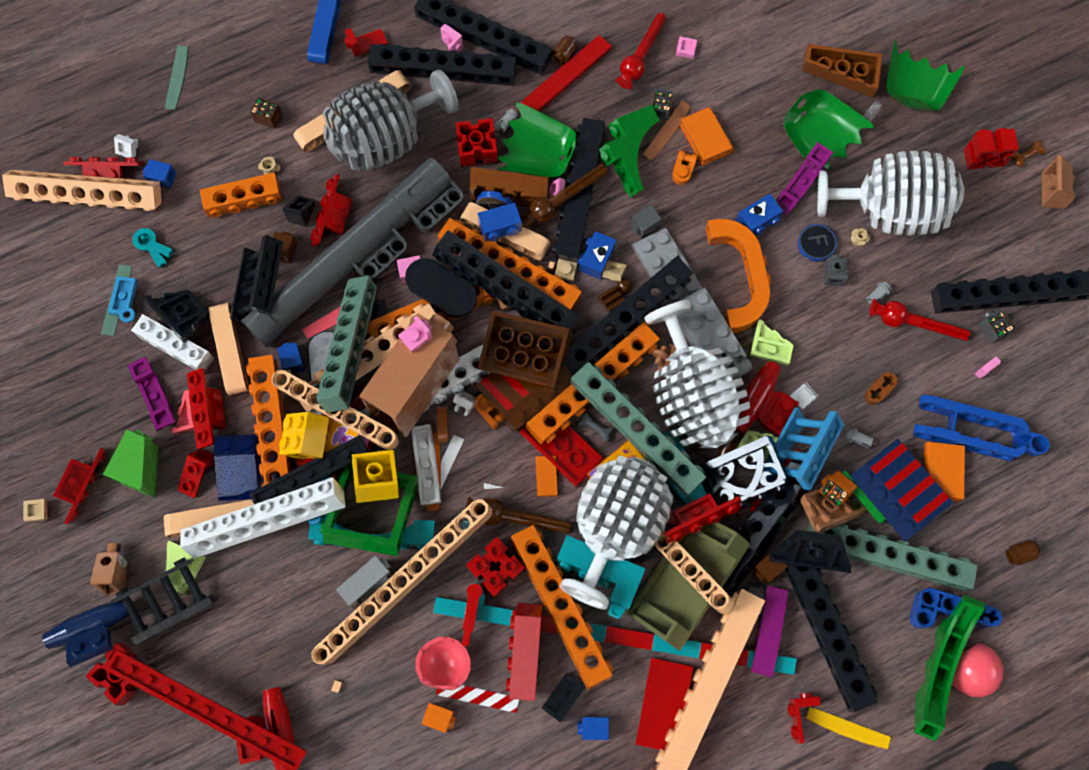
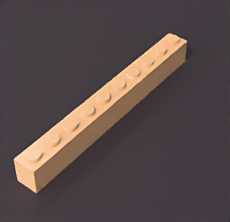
M743 589L738 590V592L734 591L732 594L733 609L731 612L722 615L720 620L723 623L720 631H715L711 639L714 644L711 650H706L702 661L705 663L702 669H698L694 675L693 681H695L692 690L688 689L685 694L684 701H686L683 710L679 708L674 718L677 721L674 730L670 728L665 737V741L668 742L665 749H660L655 761L658 763L655 770L688 769L765 600Z

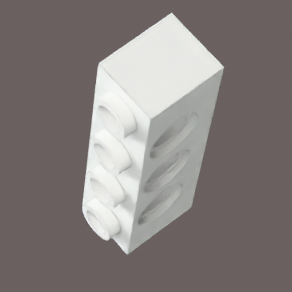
M143 314L131 330L140 339L195 370L203 368L206 372L215 359L207 350L189 340L183 343L173 331Z

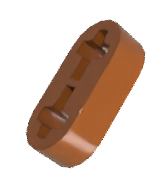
M890 372L883 373L866 390L864 394L865 401L870 405L879 404L896 387L897 377ZM890 379V383L884 388L882 384L885 380ZM879 390L880 393L877 395V398L872 399V393Z
M437 406L438 443H449L448 406Z

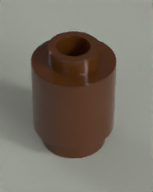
M569 35L562 37L552 51L553 59L560 64L566 63L576 50V40Z
M1029 539L1009 546V549L1005 550V554L1011 565H1022L1038 559L1040 548L1036 542Z

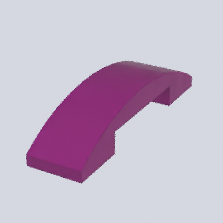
M818 142L787 187L782 190L775 200L787 216L806 194L818 177L819 171L823 170L833 154L831 150Z
M145 356L127 365L134 382L137 383L144 398L155 430L158 432L175 423L170 403L147 357Z

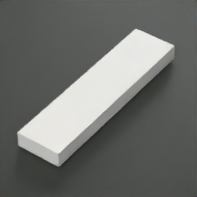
M432 425L414 426L411 431L420 505L427 506L442 503Z

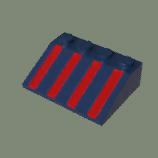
M896 439L850 475L903 541L908 540L954 503L899 439Z

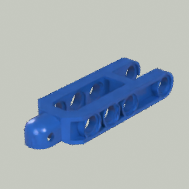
M920 396L918 405L920 409L949 416L947 429L915 424L913 435L917 438L936 443L963 445L967 451L1009 462L1024 453L1039 456L1049 450L1050 443L1048 439L1041 434L1031 432L1024 419L936 396ZM957 419L1010 432L1013 436L1012 448L1000 445L1001 443L999 442L991 443L980 440V437L972 438L960 435V432L955 431Z

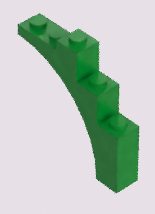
M963 595L948 619L944 618L935 631V650L925 663V681L915 697L914 733L936 741L945 729L948 698L955 671L967 640L976 622L985 610V603Z

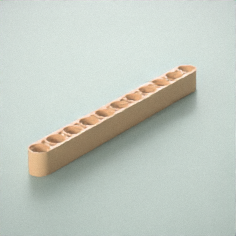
M481 499L473 501L313 649V661L317 664L328 665L337 660L491 517V506ZM484 505L485 512L482 515H477L478 507ZM468 519L470 521L469 527L462 530V522ZM449 534H453L454 541L447 544L446 537ZM434 548H437L439 553L436 558L432 559L430 553ZM421 562L423 568L421 572L416 573L415 566ZM406 577L407 583L401 588L399 584L400 579ZM390 591L391 599L385 602L384 594ZM371 606H374L375 613L370 617L368 610ZM358 620L359 628L354 631L353 623ZM339 635H342L343 643L339 646L337 638ZM324 649H326L328 654L325 660L321 657Z

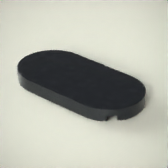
M429 258L418 259L412 262L406 270L405 281L409 290L451 317L465 316L475 308L477 294L474 286L435 260Z

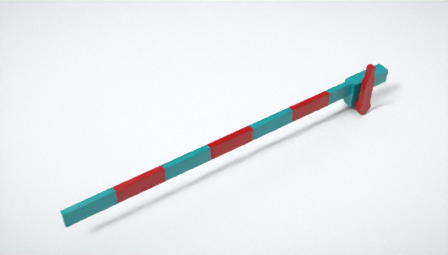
M479 582L471 583L468 586L467 602L443 597H436L433 613L464 618L462 645L466 647L470 643L471 632L474 631L476 620L510 626L511 616H515L516 610L484 605L486 594H484V586ZM541 615V631L558 634L550 616ZM574 620L566 622L567 627L570 629L578 626ZM589 623L593 630L591 635L595 641L702 659L706 650H711L713 646L710 643L687 640L679 651L656 634ZM743 649L736 665L751 667L755 651ZM777 655L774 671L795 675L797 659Z

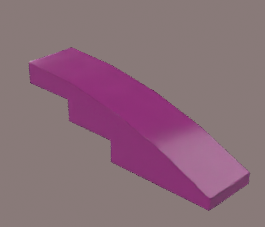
M767 585L750 670L753 673L773 677L788 590Z

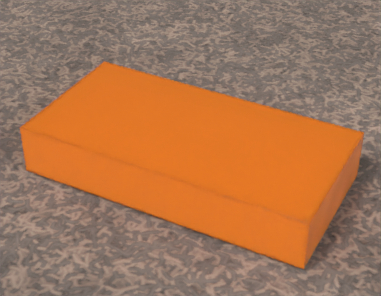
M535 456L537 497H557L556 467L545 456Z

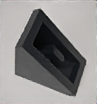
M299 195L283 207V213L288 222L307 227L316 200Z

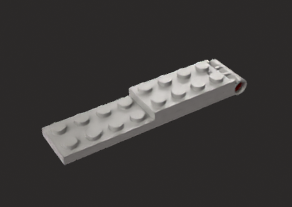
M666 228L632 244L633 250L650 278L677 255L691 270ZM693 273L690 277L692 281L684 288L682 286L678 287L675 290L677 294L670 300L665 298L664 301L666 305L687 299L691 301V308L677 316L682 332L691 346L704 347L702 349L706 351L720 348L724 353L717 355V358L730 356L733 362L725 367L726 369L737 367L739 373L732 376V379H738L753 371L752 365L746 358V353L706 288H702ZM667 276L666 282L672 285L676 283V279L673 276Z

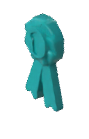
M149 228L139 229L133 235V245L142 252L148 251L158 268H162V265L167 264L160 254L170 259L171 254L174 253L171 248L157 243L156 234Z

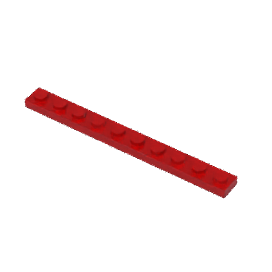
M115 650L104 669L290 770H298L308 752L121 650Z

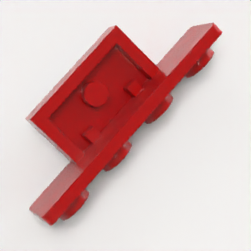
M69 157L70 160L63 161L64 165H82V174L84 176L122 179V166L144 165V161H138L137 157H126V161H119V157H107V160H100V157H88V160H82V157Z
M338 174L329 178L325 188L327 192L320 202L322 209L321 212H318L315 219L317 223L316 229H313L310 235V240H312L310 246L312 247L320 243L324 229L339 235L343 233L353 199L335 192L340 178Z
M199 368L187 373L196 448L203 449L215 444L213 429L221 430L226 428L221 390L207 387L205 370Z
M99 448L91 466L72 458L70 459L53 494V497L72 504L64 520L65 524L75 521L79 513L76 507L79 502H84L88 494L85 489L88 483L92 484L97 475L94 470L97 464L102 465L106 454L103 453L104 448Z
M709 493L673 511V515L679 525L665 532L666 543H676L683 539L685 535L696 533L709 523H717L721 517L727 514H735L741 508L742 499L738 496L718 506Z

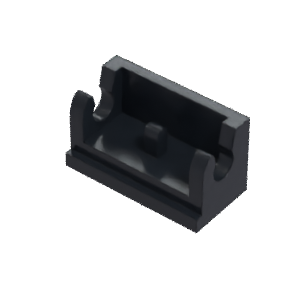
M566 673L542 706V709L561 723L586 686Z

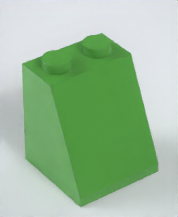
M136 429L134 432L126 430L103 475L154 498L156 494L158 446L153 443L154 439L146 436L147 434Z

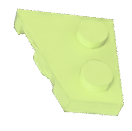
M758 319L750 356L788 366L794 345L787 339H783L778 332L772 331L767 327L763 320Z
M171 541L167 543L166 571L175 567L174 562L186 557L187 560L192 558L180 545ZM204 556L195 558L194 562L187 565L194 579L206 558ZM180 570L169 574L168 577L175 590L187 595L189 587Z

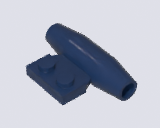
M121 600L114 604L110 602L98 605L62 621L43 633L42 639L47 649L67 645L66 663L73 667L112 650L111 633L107 629L129 616Z

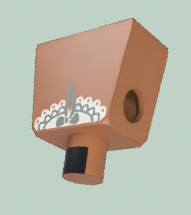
M109 543L107 552L98 553L96 556L90 584L104 595H116L115 593L126 588L128 561L120 554L121 545L118 543Z

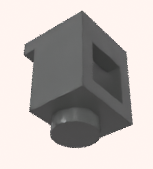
M831 255L824 263V285L844 286L848 280L847 259H842L841 255Z

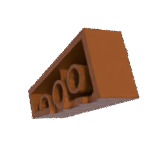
M808 44L803 56L802 71L872 98L879 86L882 54Z
M471 166L472 203L476 204L477 196L481 195V192L495 191L503 194L502 197L504 198L509 197L516 206H530L531 202L538 197L548 198V178Z

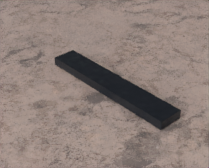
M358 435L323 454L322 458L313 459L251 492L249 495L253 503L257 504L315 484L352 464V454L369 453L362 437Z

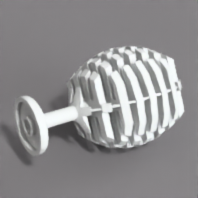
M910 151L907 159L906 152H898L895 163L893 160L894 156L890 153L885 155L883 169L880 164L881 159L874 160L872 175L868 177L867 173L861 188H829L827 172L819 171L818 217L826 215L828 200H860L864 213L867 208L870 210L871 227L877 229L878 219L881 217L883 233L889 234L891 226H893L895 235H902L903 229H905L907 236H913L916 228L919 235H925L930 226L929 231L931 234L938 233L941 222H943V229L950 227L953 213H957L963 202L964 184L960 173L958 178L955 176L953 160L947 157L944 168L943 157L939 153H934L932 158H930V152L923 151L920 157H918V151Z
M689 299L682 300L655 310L644 317L649 325L665 321L676 351L665 360L671 361L670 364L655 372L654 379L662 376L666 377L665 380L653 386L655 393L666 390V393L656 398L657 404L665 402L669 404L659 410L661 416L670 413L673 415V417L664 421L666 427L675 424L680 426V428L670 432L672 437L683 434L689 436V438L679 442L683 447L697 442L704 445L699 448H716L727 444L738 434H734L736 427L749 422V416L739 418V413L749 409L750 402L739 405V400L748 395L746 390L739 392L736 390L737 387L744 384L742 378L732 379V376L739 373L737 367L728 369L725 367L733 362L730 356L718 359L717 355L724 353L720 348L706 351L701 346L688 347L677 316L688 311L692 304Z
M619 455L617 461L613 460L609 463H602L597 467L596 473L588 480L587 485L582 491L576 515V522L578 523L580 534H582V540L585 541L586 545L596 555L583 582L568 578L562 580L560 588L565 593L587 605L599 609H607L609 605L608 598L595 589L607 560L630 561L631 558L634 559L642 554H647L660 539L662 532L667 526V520H669L673 496L669 491L668 484H665L667 477L662 475L656 469V466L644 459L637 457L626 458Z

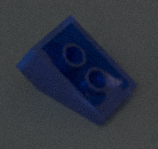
M255 434L214 436V463L219 501L251 500L249 494L260 488L259 464H261V455L259 456L256 446L259 443V438Z

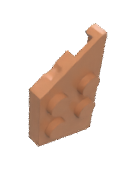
M821 488L804 494L800 499L814 531L818 533L860 517L867 511L864 506H861L859 509L849 503L851 498L840 507H837L819 492Z

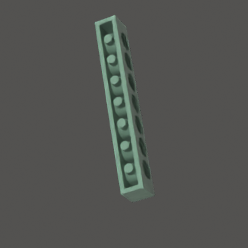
M369 275L349 279L344 290V297L337 317L335 331L333 332L331 346L329 347L327 361L325 362V369L316 396L318 404L322 406L326 413L349 409L377 292V287Z
M587 362L571 377V384L687 498L704 482L706 478L704 470L697 464L694 466L689 461L690 457L683 450L679 451L674 446L675 442L668 435L664 436L654 421L649 422L645 418L646 414L639 407L635 408L630 403L631 399L625 393L621 394L611 379L608 378L606 380L601 375L602 371L595 364L592 366ZM598 382L601 386L598 389H593L590 387V384ZM606 396H612L614 397L615 401L613 403H607L605 402L604 398ZM621 410H627L630 415L626 418H623L618 414V412ZM635 424H641L644 427V430L642 432H636L633 429V426ZM654 438L659 444L655 447L650 446L648 440ZM664 453H671L674 459L666 461L662 455ZM680 467L686 468L688 475L681 476L677 469Z
M809 522L807 531L815 532L811 522ZM844 524L822 532H830L832 535L841 536L848 558L851 560L965 592L974 589L978 565L972 564L969 559H954L950 557V554L944 552H937L936 554L930 552L929 548L917 546V548L911 547L908 542L900 540L893 542L889 540V537L883 535H876L875 537L868 535L869 532L862 529L850 530ZM846 537L853 540V547H849L846 544ZM866 543H870L873 546V553L867 551ZM887 548L893 551V559L887 556ZM908 554L913 556L914 564H910L907 561ZM928 560H931L934 563V570H931L928 567ZM949 566H952L954 568V576L949 573Z

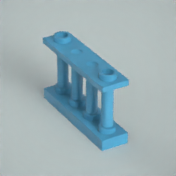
M794 408L775 443L782 463H784L785 459L803 461L799 469L785 468L787 475L795 477L805 490L812 489L845 425L837 412L829 411L826 419L822 421L805 419L799 408ZM803 427L820 428L815 437L799 435ZM794 442L811 444L807 453L790 451ZM770 454L765 463H774ZM765 467L764 471L773 474L767 476V481L774 482L778 475L777 470L772 467Z

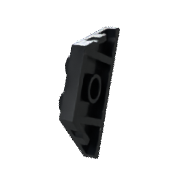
M190 290L164 293V297L152 299V295L145 297L149 306L183 343H186L210 317L208 309Z
M797 530L769 555L770 562L851 573V564L842 537L839 535Z

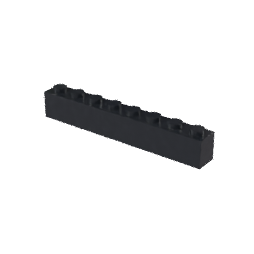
M583 118L582 125L578 124L577 136H579V140L576 141L574 152H576L575 158L572 157L570 162V169H573L572 174H568L566 185H571L597 167L605 121ZM594 183L567 200L565 208H561L559 219L562 220V224L557 226L556 237H559L558 243L554 242L552 251L557 262L558 259L576 262L578 265Z

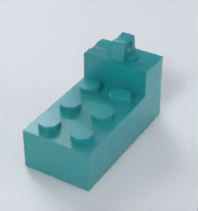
M567 535L557 557V564L561 570L571 573V570L579 573L578 577L585 579L596 554L585 542ZM607 560L597 585L608 590L610 587L614 588L609 599V616L620 619L624 611L627 612L629 610L645 568L627 560Z

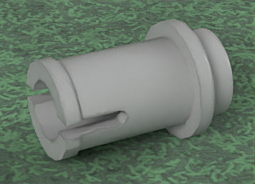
M513 109L506 110V114L495 125L504 133L510 126L508 121L516 120L519 116Z
M886 282L878 283L877 288L866 297L867 301L871 304L873 298L879 302L885 295L888 296L891 290L890 285Z
M850 428L845 437L849 443L854 442L867 449L870 448L873 442L872 436L870 437L857 431V428Z

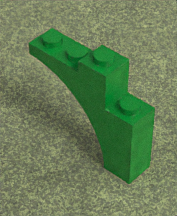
M652 104L616 118L608 125L611 135L615 140L606 143L599 149L601 158L605 161L607 167L612 164L614 165L615 172L620 177L624 190L630 198L644 190L639 177L637 163L640 143L646 132L660 122Z

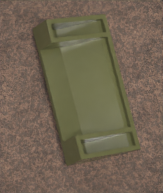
M718 522L715 524L709 523L703 526L700 531L689 533L678 541L721 588L750 546V543L740 534ZM683 554L677 555L675 561H680ZM664 556L626 614L680 651L710 604ZM697 568L691 569L689 576L695 575ZM706 583L703 591H708L711 588V583Z

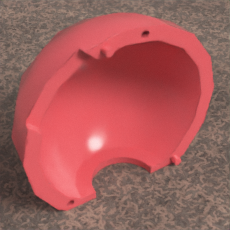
M437 637L428 641L419 650L416 657V672L420 682L436 689L455 690L467 680L471 670L470 656L467 649L458 640L450 637Z
M977 642L961 654L952 681L953 686L970 697L982 698L991 695L999 689L1004 679V666L1000 657L992 648Z

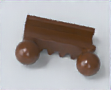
M622 278L621 282H617L616 287L613 286L598 296V300L608 314L625 300L622 298L621 293H628L631 290V281L627 278ZM625 313L620 316V319L624 323H629L631 316ZM635 324L634 326H632L630 329H633L634 327H638L637 324Z

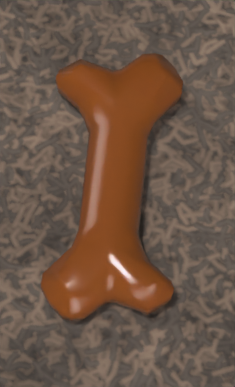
M1036 140L1033 147L1023 153H1015L1012 158L1016 160L1017 166H1023L1027 158L1037 153L1045 154L1046 149L1042 147L1041 141Z

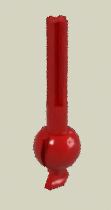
M657 13L634 55H629L622 61L620 65L622 76L615 80L622 88L631 90L632 81H637L643 76L645 71L643 60L667 19L664 13Z
M873 298L869 307V316L880 315L882 322L889 327L896 328L905 323L963 341H967L970 336V332L967 329L907 312V307L899 301L892 300L885 305H881Z

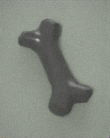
M589 412L582 414L579 427L589 426L601 435L603 442L611 440L610 435L614 432L613 427H602L592 420Z

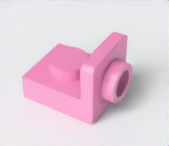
M444 24L440 30L443 42L448 45V51L455 50L460 52L463 48L462 35Z
M418 316L413 318V324L398 335L399 339L412 353L432 338L430 331L432 327L425 319L420 320Z

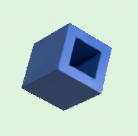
M149 159L148 164L143 170V177L147 181H159L160 187L171 189L177 174L171 164Z
M287 342L277 348L282 370H291L293 373L306 370L301 349L297 343Z
M582 717V721H578V735H582V740H608L609 718Z

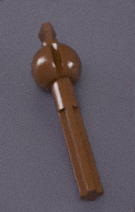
M602 163L551 198L538 197L534 199L529 206L530 212L525 216H520L524 227L528 228L535 221L540 224L549 222L555 215V208L608 173L604 164Z
M468 497L465 509L474 501L470 497ZM488 497L483 499L492 508L491 517L484 523L487 526L497 525L500 520L527 526L534 525L537 528L566 534L570 532L571 522L503 508L502 502L496 498ZM484 505L479 506L477 509V515H482L485 512Z

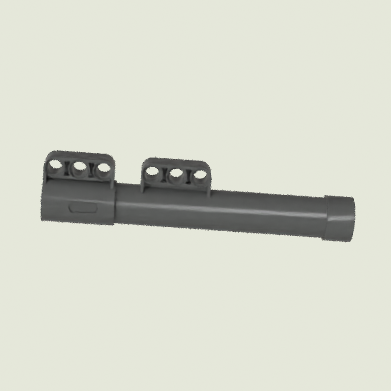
M428 158L391 190L382 202L277 291L273 296L270 314H262L253 310L241 322L267 348L283 334V331L352 270L362 277L366 276L364 274L366 269H373L375 274L370 276L373 282L406 253L407 243L397 231L407 222H412L422 233L431 232L461 205L463 199L462 191L436 160ZM456 195L459 200L451 201L449 196ZM442 207L445 212L439 214L435 211V208ZM428 219L431 225L424 226L421 221ZM401 244L403 249L396 251L393 249V245ZM381 256H386L389 261L383 264L378 259Z

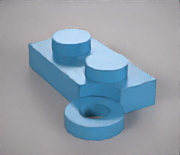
M116 277L108 313L119 316L120 320L124 323H130L136 317L135 311L132 309L138 284L136 278ZM130 312V317L124 318L125 313Z

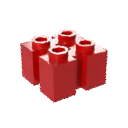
M493 118L478 120V124L471 125L470 121L455 123L461 167L476 165L475 161L483 160V164L498 162Z
M999 128L995 132H992V130L988 131L987 129L977 131L963 149L967 170L982 169L984 166H989L990 168L1005 167L1010 161V157L1014 156L1019 150L1015 129Z
M497 537L484 548L486 554L482 558L477 554L466 564L467 569L477 580L483 577L485 580L483 586L494 598L498 597L507 588L505 582L509 578L514 582L525 571V567L514 555L511 558L506 555L509 551ZM493 564H500L499 568L501 570L499 572L496 570L490 571Z
M116 642L112 650L104 655L108 660L105 663H97L85 677L97 688H106L107 690L103 694L114 705H125L136 693L133 689L135 686L104 669L115 650H121L134 658L137 654L126 644Z

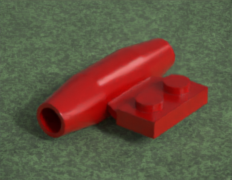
M767 361L751 380L746 389L748 396L739 401V405L750 402V408L739 413V418L749 416V422L736 427L734 433L744 435L755 420L758 419L762 427L776 436H780L788 418L799 402L784 392L774 391L781 371V367L778 364Z
M281 687L263 690V717L254 715L246 718L295 744L290 713ZM236 741L240 765L265 758L264 755ZM272 760L275 770H290Z

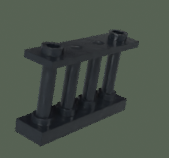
M264 235L258 252L246 247L243 248L230 319L241 322L253 310L262 314H270L283 241L269 235Z
M183 557L174 562L175 567L131 590H128L126 587L115 593L117 597L111 600L112 604L121 600L137 629L135 630L136 634L131 637L134 646L216 602L212 594L207 597L205 594H202L187 565L194 562L193 557L188 560L186 557ZM180 570L195 598L193 599L194 604L188 607L186 604L183 605L168 577L169 574ZM158 580L162 582L175 607V614L169 617L167 614H163L149 587L150 584ZM139 590L143 593L156 618L154 620L156 624L148 627L147 624L144 625L129 596Z

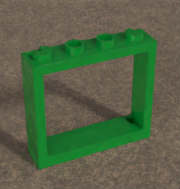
M351 464L346 466L343 471H340L338 476V483L344 489V495L350 479L354 480L353 465ZM396 472L398 488H403L405 491L390 538L335 529L334 525L339 510L327 513L326 522L321 524L320 533L323 535L324 543L398 556L418 489L417 476Z

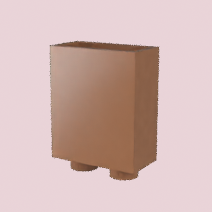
M418 313L416 314L420 320L425 319L432 327L430 330L432 338L414 353L399 339L360 394V398L372 418L404 438L408 436L459 361L455 345L457 340L451 334L454 327L449 321L437 314H433L429 320Z

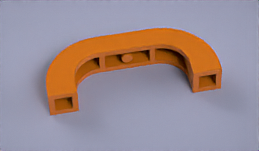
M728 219L708 220L705 229L709 246L716 244L732 245L739 250L743 258L751 301L744 307L727 310L724 316L733 334L743 332L757 323L769 303V284H771L770 274L766 273V256L762 255L756 236L746 226Z

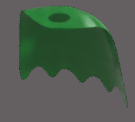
M895 40L887 76V91L892 98L908 108L938 111L945 104L962 75L965 66L960 67L953 73L948 71L947 64L934 69L929 65L926 57L916 62L911 59L909 50L899 54Z
M821 89L810 91L799 97L784 118V128L805 160L817 142L833 152L830 158L839 157L845 159V148L848 143L861 144L859 130L862 128H874L873 124L832 94ZM803 99H806L805 104L801 108H798V104ZM806 111V115L801 116L802 112ZM829 160L824 167L828 170L831 169Z
M516 103L521 113V118L508 121V124L514 130V135L502 140L509 153L498 157L507 166L497 168L543 177L561 176L565 172L574 152L576 132L529 106ZM572 147V151H571L569 157L567 158L568 152H569L570 148ZM562 155H564L563 161L560 160Z

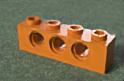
M275 172L200 189L203 210L209 218H217L223 214L238 213L244 209H256L262 205H273L283 201L279 180Z

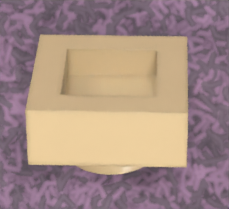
M558 259L555 274L560 276L563 281L573 283L577 263Z
M608 260L603 269L602 277L621 282L627 265Z
M48 500L24 501L23 521L36 522L47 520Z

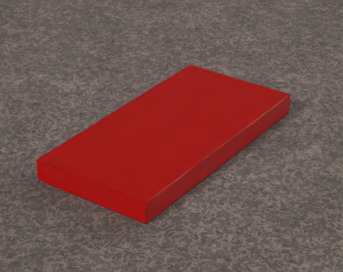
M552 419L545 420V424L549 427L556 425ZM526 425L519 430V434L542 456H545L575 488L588 476L587 473L604 460L570 425L563 431L559 429L555 433L557 436L549 444L545 442L542 445L525 428Z
M651 658L635 745L658 750L665 749L668 743L665 741V737L670 728L674 730L677 723L674 718L679 708L683 710L686 704L684 697L690 688L692 666Z

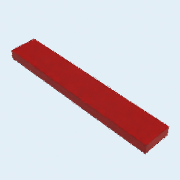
M598 35L523 99L521 104L540 112L612 49V46Z

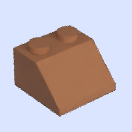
M1057 155L1042 172V207L1065 209L1074 201L1073 183L1075 175L1073 174V166L1061 155Z

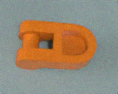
M679 151L672 173V179L676 184L684 185L689 182L698 155L693 153L689 155L685 151ZM682 161L689 162V165H683Z
M480 394L476 398L475 409L494 430L502 419L498 414L493 418L489 415L494 409Z

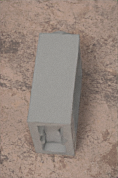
M374 556L339 586L336 591L350 607L356 610L393 576L391 571L394 569L384 558L379 559L377 556Z

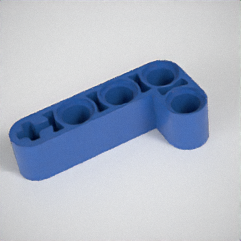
M933 588L918 591L914 596L910 613L911 625L916 629L931 627L935 622L936 614L949 617L962 597ZM924 593L928 594L930 597L929 604L926 603L923 599ZM945 600H948L950 602V610H947L945 608ZM985 605V610L981 615L988 614V617H980L975 625L982 628L998 626L1002 621V614L998 609ZM920 613L926 618L925 624L919 621Z

